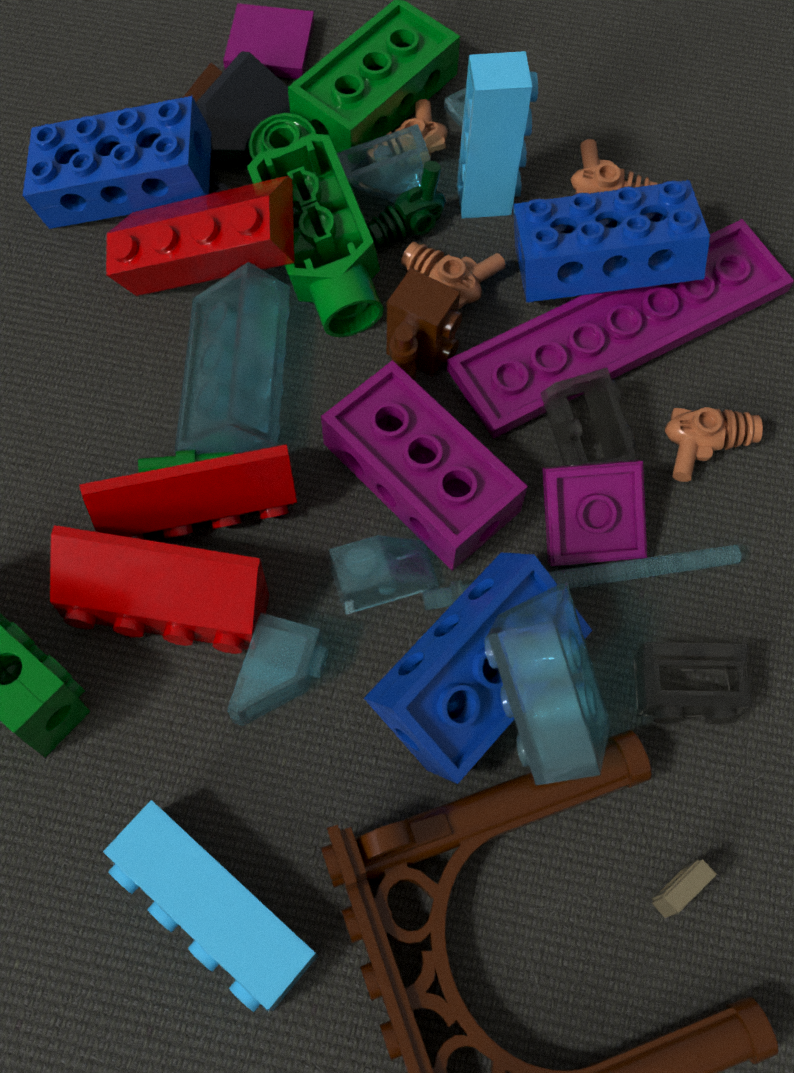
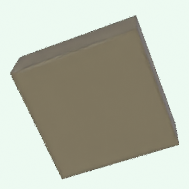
M697 859L685 865L652 898V904L664 918L678 914L717 874L703 859L700 861Z

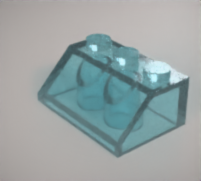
M564 583L556 585L497 615L488 635L485 637L487 660L493 669L498 668L503 682L501 701L504 712L508 718L514 717L519 731L517 735V750L523 766H530L536 786L601 775L610 729L609 718L568 584Z

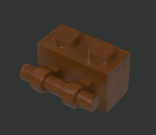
M410 268L387 301L386 354L390 355L392 360L415 380L416 369L433 377L442 363L447 365V359L454 357L459 346V340L455 338V334L460 326L462 313L458 312L460 291Z

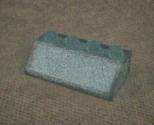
M249 262L193 298L174 454H176V451L196 449L197 454L229 451L239 454L273 447L278 444L280 407L283 394L284 358L287 351L285 345L287 320L290 313V286Z

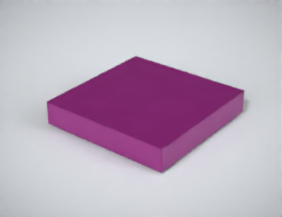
M237 3L223 59L224 68L226 69L238 54L244 51L250 52L277 77L298 79L305 71L315 23L314 11Z
M630 460L543 468L547 557L550 566L647 558L643 461Z

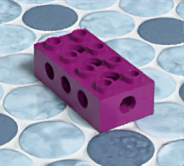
M393 360L321 416L323 444L452 571L521 512L528 486Z

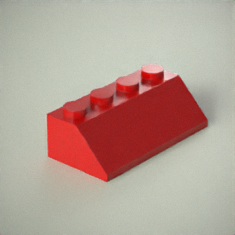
M289 175L132 212L107 233L106 275L134 295L139 296L294 263L292 179Z
M287 444L79 484L82 498L96 532L144 539L143 533L163 530L164 538L193 533V523L211 520L212 528L231 526L241 523L240 514L258 510L260 519L285 515L289 513L287 505L297 503Z
M57 525L53 526L50 556V603L58 611L66 624L80 629H93L95 624L113 627L115 632L129 637H142L144 632L163 635L162 638L170 643L184 646L192 645L193 640L213 643L212 646L215 649L231 654H240L243 652V649L257 651L270 596L260 558Z

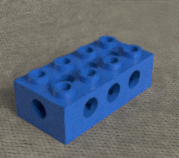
M193 96L32 127L23 197L45 225L52 229L129 215L132 212L208 195L212 133Z
M690 180L667 181L663 184L642 187H623L618 190L590 194L578 193L574 196L546 200L534 199L529 202L513 204L515 249L526 303L703 280L705 278L710 234Z
M501 552L364 699L427 771L458 784L591 633L592 629L534 554Z

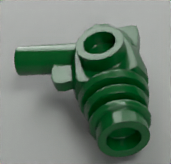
M425 162L420 186L403 192L397 198L394 208L390 205L387 206L378 215V218L373 217L372 221L366 224L374 241L375 248L383 245L388 246L390 242L395 243L398 240L404 241L407 239V236L411 237L415 234L424 235L433 229L436 220L440 219L446 203L443 193L436 191L441 172V165L438 162Z

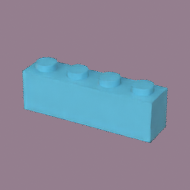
M526 51L469 55L457 178L462 218L511 215L514 197H520L521 195L519 168H524L527 160L524 136H530L532 132V113L529 106L530 102H536L538 98L537 73L529 71Z
M152 800L103 851L115 863L108 871L109 874L131 894L140 887L154 901L147 910L171 933L178 925L194 939L187 949L211 972L220 964L235 979L229 987L230 991L253 1012L260 1005L268 1011H273L318 957L307 944Z

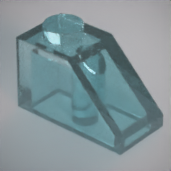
M418 124L337 153L351 188L394 203L403 192L420 186L424 163L431 161Z
M376 535L329 549L331 572L345 615L439 588L435 571L423 541Z
M260 614L227 708L233 723L242 726L306 693L312 676L316 678L321 677L328 655V648L322 647L320 629L271 615Z

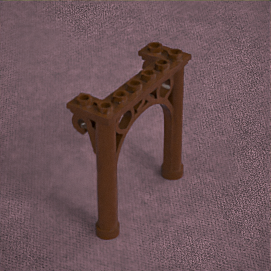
M632 730L609 737L608 743L412 817L385 825L358 837H354L351 827L340 830L337 824L327 828L331 844L321 847L334 888L344 884L351 903L350 907L341 910L351 941L354 943L363 939L370 959L369 963L361 965L360 968L371 1001L382 997L390 1019L379 1025L391 1061L402 1056L407 1073H447L446 1066L449 1056L457 1048L464 1046L474 1047L491 1060L490 1073H505V1071L510 1073H719L747 1060L757 1064L778 1054L777 1040L767 1016L759 1004L752 997L747 996L728 1004L723 1009L592 1064L567 1070L546 1069L528 1064L514 1057L495 1043L477 1024L459 994L448 961L445 918L450 892L460 869L477 849L498 836L624 788H630L649 781L652 776L650 762L641 741ZM458 847L446 865L438 884L420 870L408 867ZM384 875L385 877L378 887L376 898H373L368 881ZM400 882L415 883L433 900L428 921L418 930H403L396 925L392 918V911L388 907L387 898L392 887ZM387 934L397 942L408 945L421 943L430 935L431 951L421 952L423 961L421 973L416 981L405 989ZM435 973L445 1000L438 995L426 993L434 981ZM424 1008L433 1010L443 1018L447 1027H450L456 1021L466 1034L452 1035L445 1040L436 1052L433 1066H431L412 1011L414 1009Z

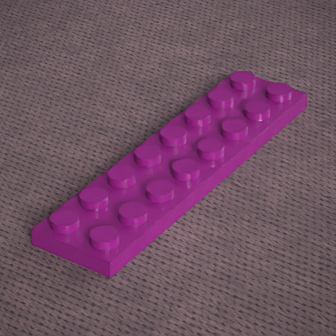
M741 219L710 234L705 278L703 280L582 295L447 359V371L494 439L788 292L794 280L745 221Z

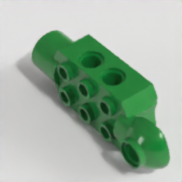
M281 113L272 115L261 121L252 131L248 144L250 156L253 160L247 166L253 184L288 175L292 179L294 263L286 264L285 267L298 301L314 303L324 331L328 335L348 337L361 333L373 326L381 318L384 311L372 278L380 271L374 241L330 136L316 134L311 123L298 114Z

